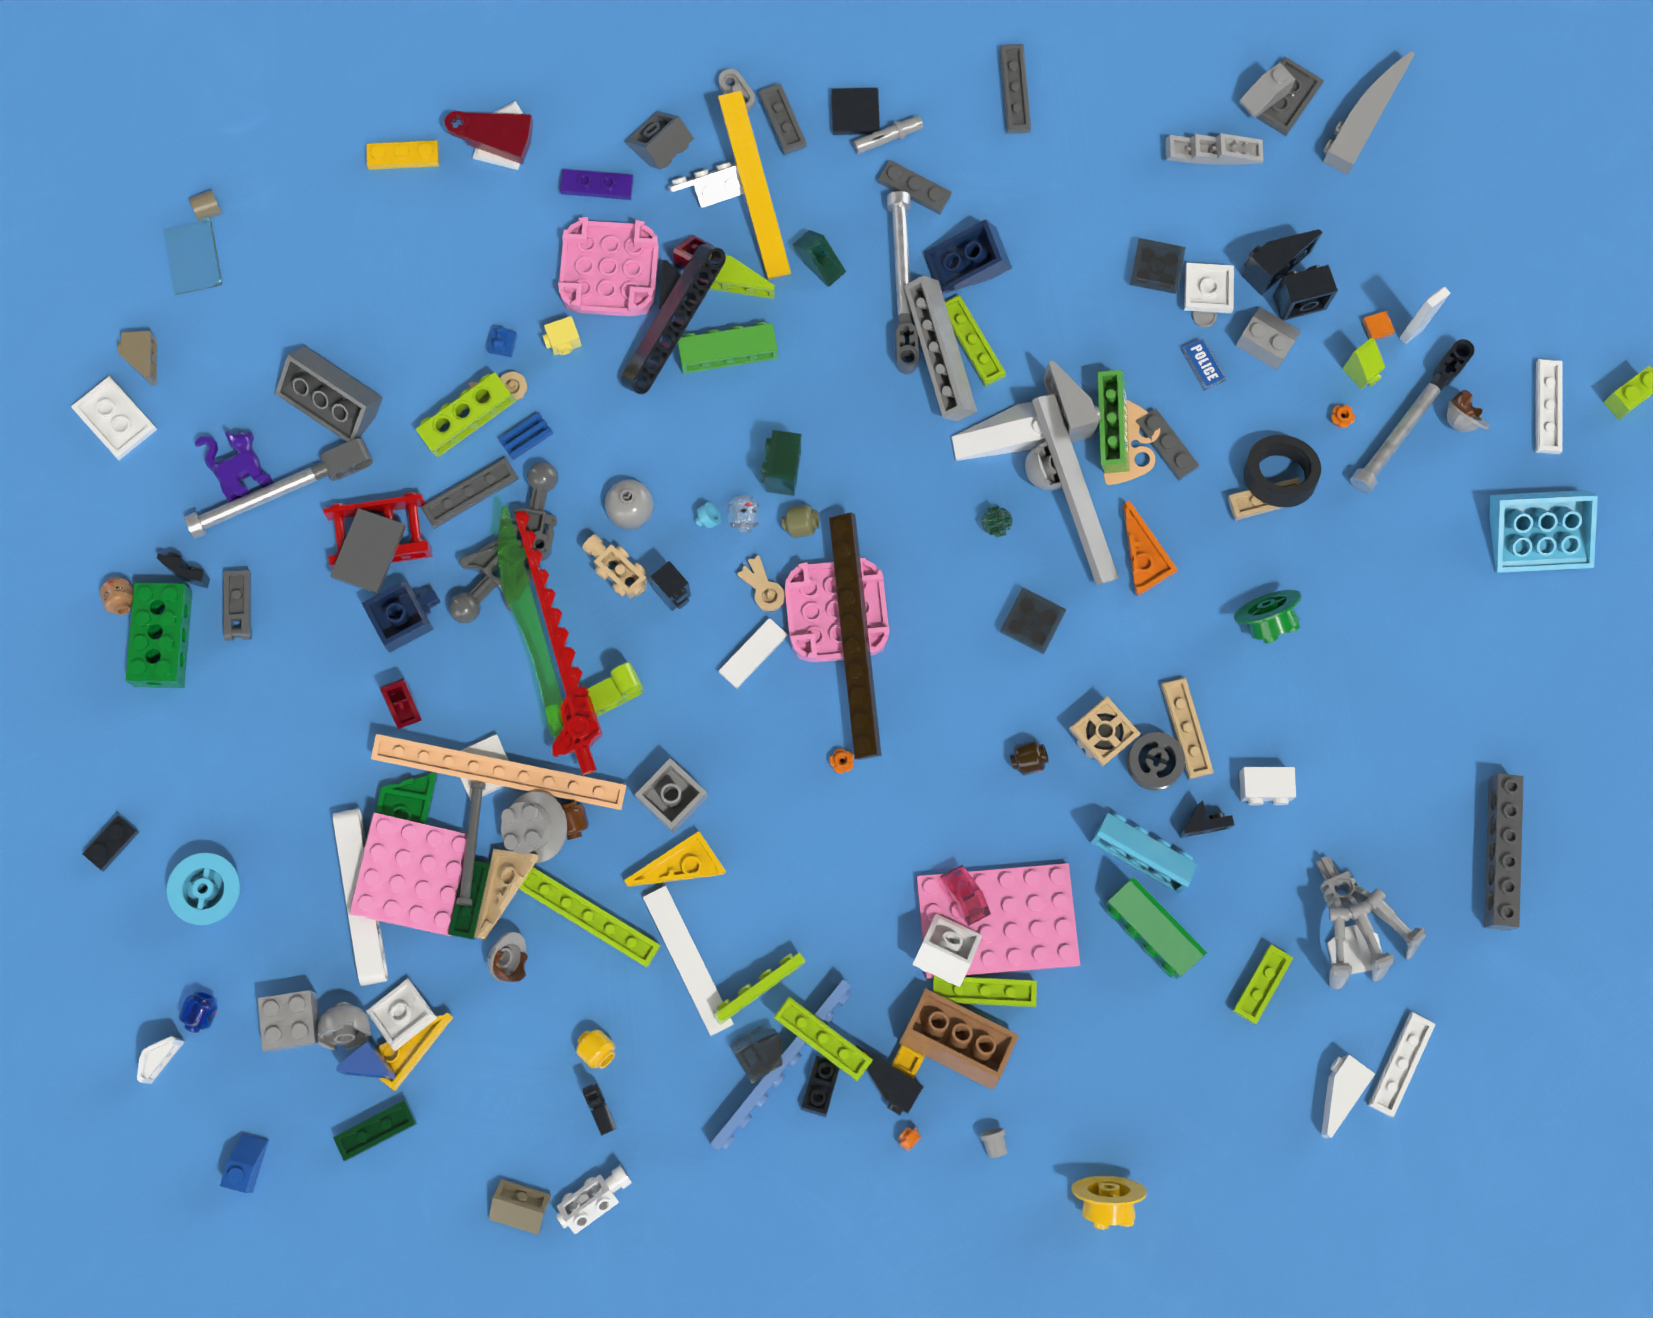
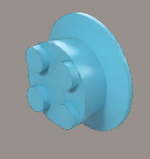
M198 853L185 858L174 868L167 883V899L171 909L180 919L194 925H209L225 918L235 907L240 894V880L234 866L225 858L213 853Z

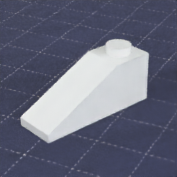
M1350 1055L1343 1056L1342 1058L1337 1057L1330 1067L1332 1073L1328 1077L1321 1136L1324 1138L1333 1137L1375 1075V1073Z

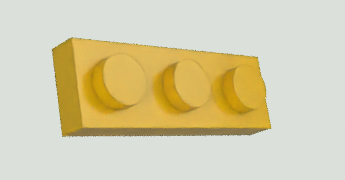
M438 140L367 144L368 169L439 166Z

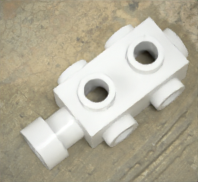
M621 1165L611 1171L612 1175L604 1179L601 1174L597 1177H591L585 1181L584 1187L575 1193H568L563 1197L562 1202L557 1205L560 1212L556 1217L564 1229L569 1226L574 1234H577L619 1203L614 1192L621 1187L624 1189L632 1183Z

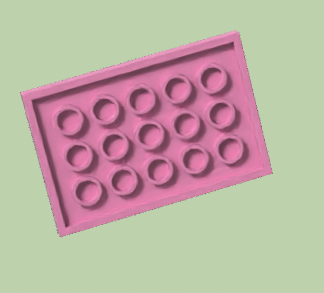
M1069 863L916 877L922 940H924L935 914L983 935L965 976L1080 966ZM926 972V979H933L935 975Z

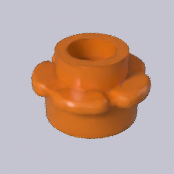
M1338 405L1332 410V422L1339 428L1348 427L1355 420V414L1352 413V408L1348 405Z
M837 749L829 760L833 770L837 773L849 772L854 766L853 754L844 749ZM840 759H844L845 762L840 763Z
M908 1127L898 1137L901 1141L899 1146L909 1151L922 1137L917 1132L918 1128L915 1127L912 1130Z

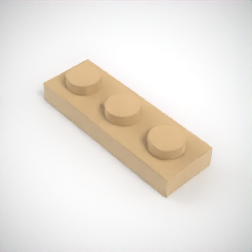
M1299 477L1274 484L1292 487L1301 482ZM1249 490L1232 494L1228 497L1235 521L1285 508L1268 505L1257 499Z

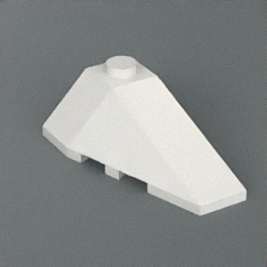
M1033 402L1017 404L952 436L956 461L1027 451L1046 441Z

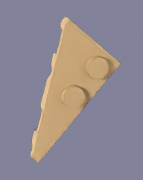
M493 849L474 937L486 940L537 862L538 855Z

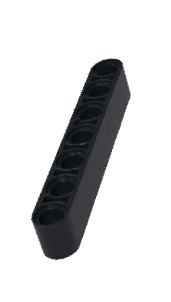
M702 244L696 249L622 373L621 383L624 388L638 394H645L649 391L725 264L726 255L721 248Z

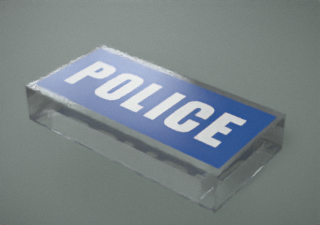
M1204 338L1182 348L1181 351L1204 391L1226 380L1225 374Z

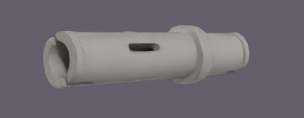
M919 115L902 122H893V125L854 140L855 150L857 154H860L890 141L905 139L906 135L923 129V123Z

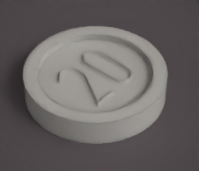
M1194 311L1192 318L1197 326L1208 328L1215 323L1217 313Z

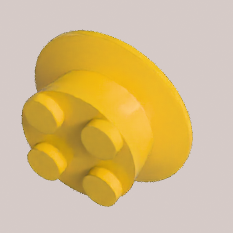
M1116 1176L1087 1177L1076 1181L1072 1185L1073 1195L1084 1201L1082 1216L1086 1220L1093 1222V1227L1097 1229H1107L1109 1225L1133 1226L1135 1219L1134 1203L1142 1201L1147 1194V1190L1142 1184L1131 1179Z

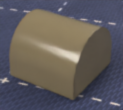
M212 190L189 198L199 222L222 214Z

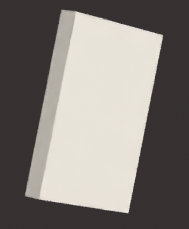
M110 376L71 406L118 460L122 459L157 430Z

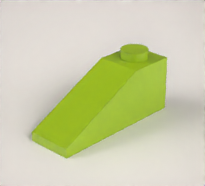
M725 254V264L710 290L769 299L775 298L774 284L732 256Z

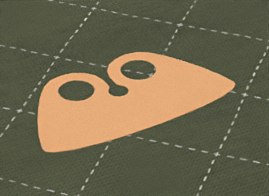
M1127 400L1130 471L1104 472V479L1107 485L1119 484L1142 476L1149 472L1155 464V455L1150 448L1145 446L1134 448L1131 446V442L1138 440L1140 443H1152L1158 438L1160 428L1152 435V441L1150 438L1142 437L1139 433L1140 426L1137 424V421L1147 415L1148 412ZM1140 452H1145L1150 457L1149 464L1144 467L1136 465L1134 461L1135 456Z

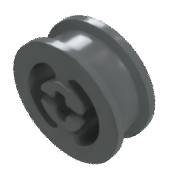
M1152 732L1141 736L1134 743L1127 757V769L1133 781L1140 787L1153 791L1163 790L1174 784L1182 774L1185 766V754L1179 742L1172 736L1161 732ZM1152 745L1155 748L1147 753L1146 759L1143 762V767L1147 771L1145 773L1140 768L1138 757L1144 747ZM1167 750L1173 759V769L1169 775L1159 778L1157 774H1160L1166 768V763L1169 760L1168 754L1164 751ZM1154 756L1158 757V766L1153 765L1154 761L1152 759Z

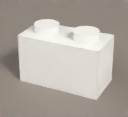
M1244 767L1239 771L1240 800L1248 801V805H1263L1264 801H1273V805H1288L1289 801L1296 798L1295 767Z

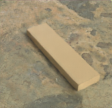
M1186 677L1162 683L1161 688L1176 740L1181 745L1185 754L1184 767L1188 780L1213 774V767Z

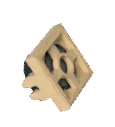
M1108 696L1069 728L1071 733L1078 739V747L1080 749L1084 748L1086 756L1091 759L1094 757L1102 767L1141 734Z

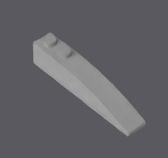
M1409 52L1383 73L1363 94L1348 115L1346 121L1340 120L1334 131L1337 137L1334 141L1330 139L1323 151L1327 154L1323 163L1347 175L1349 174L1415 55L1414 52Z

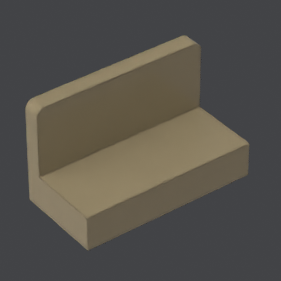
M501 1179L492 1198L489 1219L538 1235L541 1230L544 1214L550 1203L551 1194Z

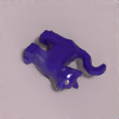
M226 431L225 435L229 445L237 454L220 462L215 461L218 445L213 437L206 435L196 439V447L208 446L204 458L206 466L220 482L222 492L229 502L241 498L242 494L249 493L248 488L240 484L241 481L249 476L262 488L273 484L270 475L262 472L260 460L252 449L254 436L251 432H237L231 435Z

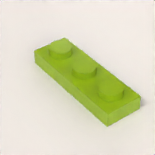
M1272 944L1269 945L1232 1012L1256 1025L1291 964L1293 957Z

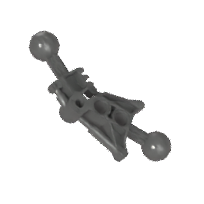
M538 462L529 469L527 474V481L530 487L533 488L529 509H515L512 511V514L516 516V512L525 511L530 516L526 530H532L536 535L532 549L539 550L542 553L541 561L549 558L552 553L553 527L557 525V518L546 514L544 507L547 492L552 490L558 482V473L551 464ZM516 517L510 520L514 525L509 527L507 536L500 540L496 539L473 554L460 559V565L463 569L475 570L485 577L470 593H459L452 598L449 603V613L455 621L464 624L474 621L480 614V603L495 587L504 595L507 609L511 612L516 610L517 603L533 578L531 569L527 568L517 584V574L529 562L523 541L516 540L518 536L521 537ZM540 545L544 546V547L541 548V549H538V548H537V547L540 546ZM514 551H521L523 553V557L519 560H513L510 555ZM497 568L506 570V574L503 577L493 576V572Z

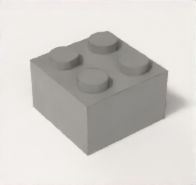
M669 758L635 794V797L640 804L674 834L708 798V794Z
M307 990L257 998L262 1051L276 1052L320 1045L318 1044L319 1013L316 992Z

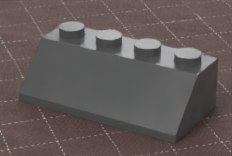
M306 346L287 355L275 391L277 396L347 442L362 436L375 419L383 397Z

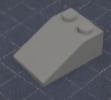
M1054 361L1048 362L1043 380L1048 395L1055 394L1071 442L1074 443L1092 438L1099 420H1101L1098 406H1094L1092 399Z

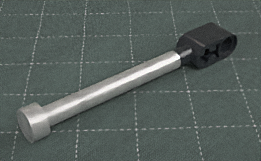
M1460 339L1454 343L1434 369L1432 380L1364 469H1357L1350 478L1351 484L1357 490L1369 494L1377 485L1376 476L1442 389L1454 381L1474 355L1475 348L1469 340ZM1456 351H1461L1464 357L1459 356ZM1448 365L1453 367L1449 373L1445 372Z

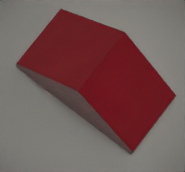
M694 235L690 236L674 248L675 267L684 271L700 245L712 244Z
M404 678L380 687L398 729L422 721L411 688Z

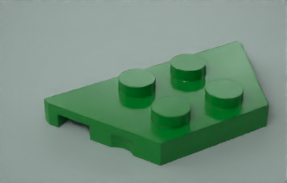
M429 773L424 777L412 778L399 784L381 787L376 813L427 825L438 775L436 773Z

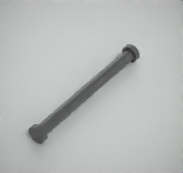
M471 782L470 789H472L460 898H457L456 903L463 906H472L470 895L482 792L486 788V784L481 782Z

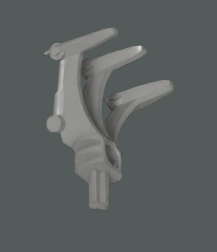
M1325 856L1316 862L1326 880L1321 884L1320 891L1324 894L1323 898L1327 902L1329 920L1334 921L1336 963L1330 966L1329 983L1332 989L1343 988L1352 973V966H1349V963H1344L1343 950L1345 921H1349L1350 918L1354 920L1373 956V982L1384 978L1393 964L1394 958L1393 954L1388 952L1382 954L1373 934L1374 929L1367 916L1370 911L1389 924L1407 942L1406 959L1409 960L1414 956L1422 940L1426 937L1424 927L1422 929L1415 928L1412 931L1384 901L1386 896L1381 890L1375 889L1372 893H1369L1361 886H1357L1356 880L1351 878L1349 871L1339 874L1330 857L1326 858ZM1342 889L1347 894L1340 895L1335 890Z

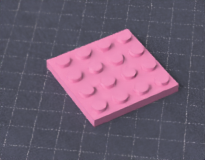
M373 813L349 915L452 936L448 935L464 865L467 834Z

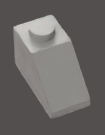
M1279 63L1262 75L1240 99L1239 103L1255 119L1289 94L1296 79Z

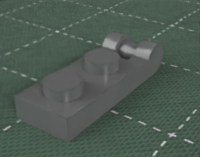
M249 570L224 571L225 641H232L235 638H242L243 640L252 639L251 572ZM241 621V628H234V622Z

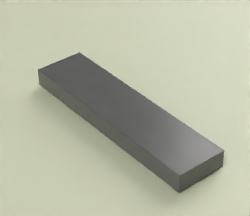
M1023 44L1000 45L1007 134L1030 133L1031 122Z
M505 457L421 506V509L435 529L519 479Z

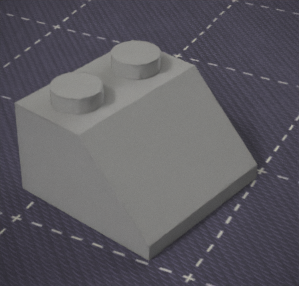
M1260 307L1244 330L1236 347L1273 369L1278 370L1301 330Z

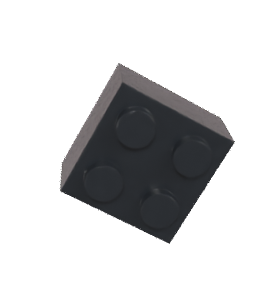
M1314 265L1307 268L1306 271L1286 273L1277 286L1273 299L1280 319L1285 321L1326 310L1338 289L1329 265L1321 267L1320 265Z

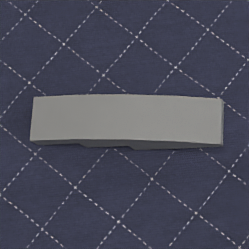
M1220 133L1217 137L1194 134L1191 138L1169 135L1165 139L1166 160L1212 165L1259 164L1264 161L1263 141L1260 139Z

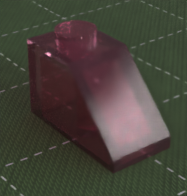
M963 865L940 876L954 905L968 926L991 915L982 890Z

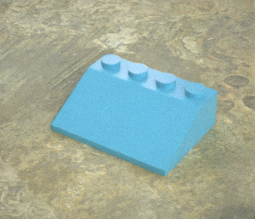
M1587 490L1490 495L1489 520L1496 572L1594 568L1598 495Z

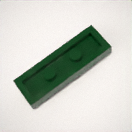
M474 861L470 895L472 906L456 904L457 898H460L461 874L448 935L475 940L474 936L490 863Z
M404 1100L334 1136L333 1139L343 1161H348L417 1125V1122L407 1100Z

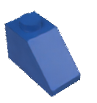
M242 1134L227 1160L220 1186L243 1193H253L269 1140Z

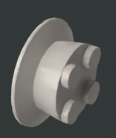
M538 791L528 792L517 798L501 814V834L504 845L508 850L520 854L532 853L538 855L536 863L552 859L561 850L567 835V820L562 806L551 795Z

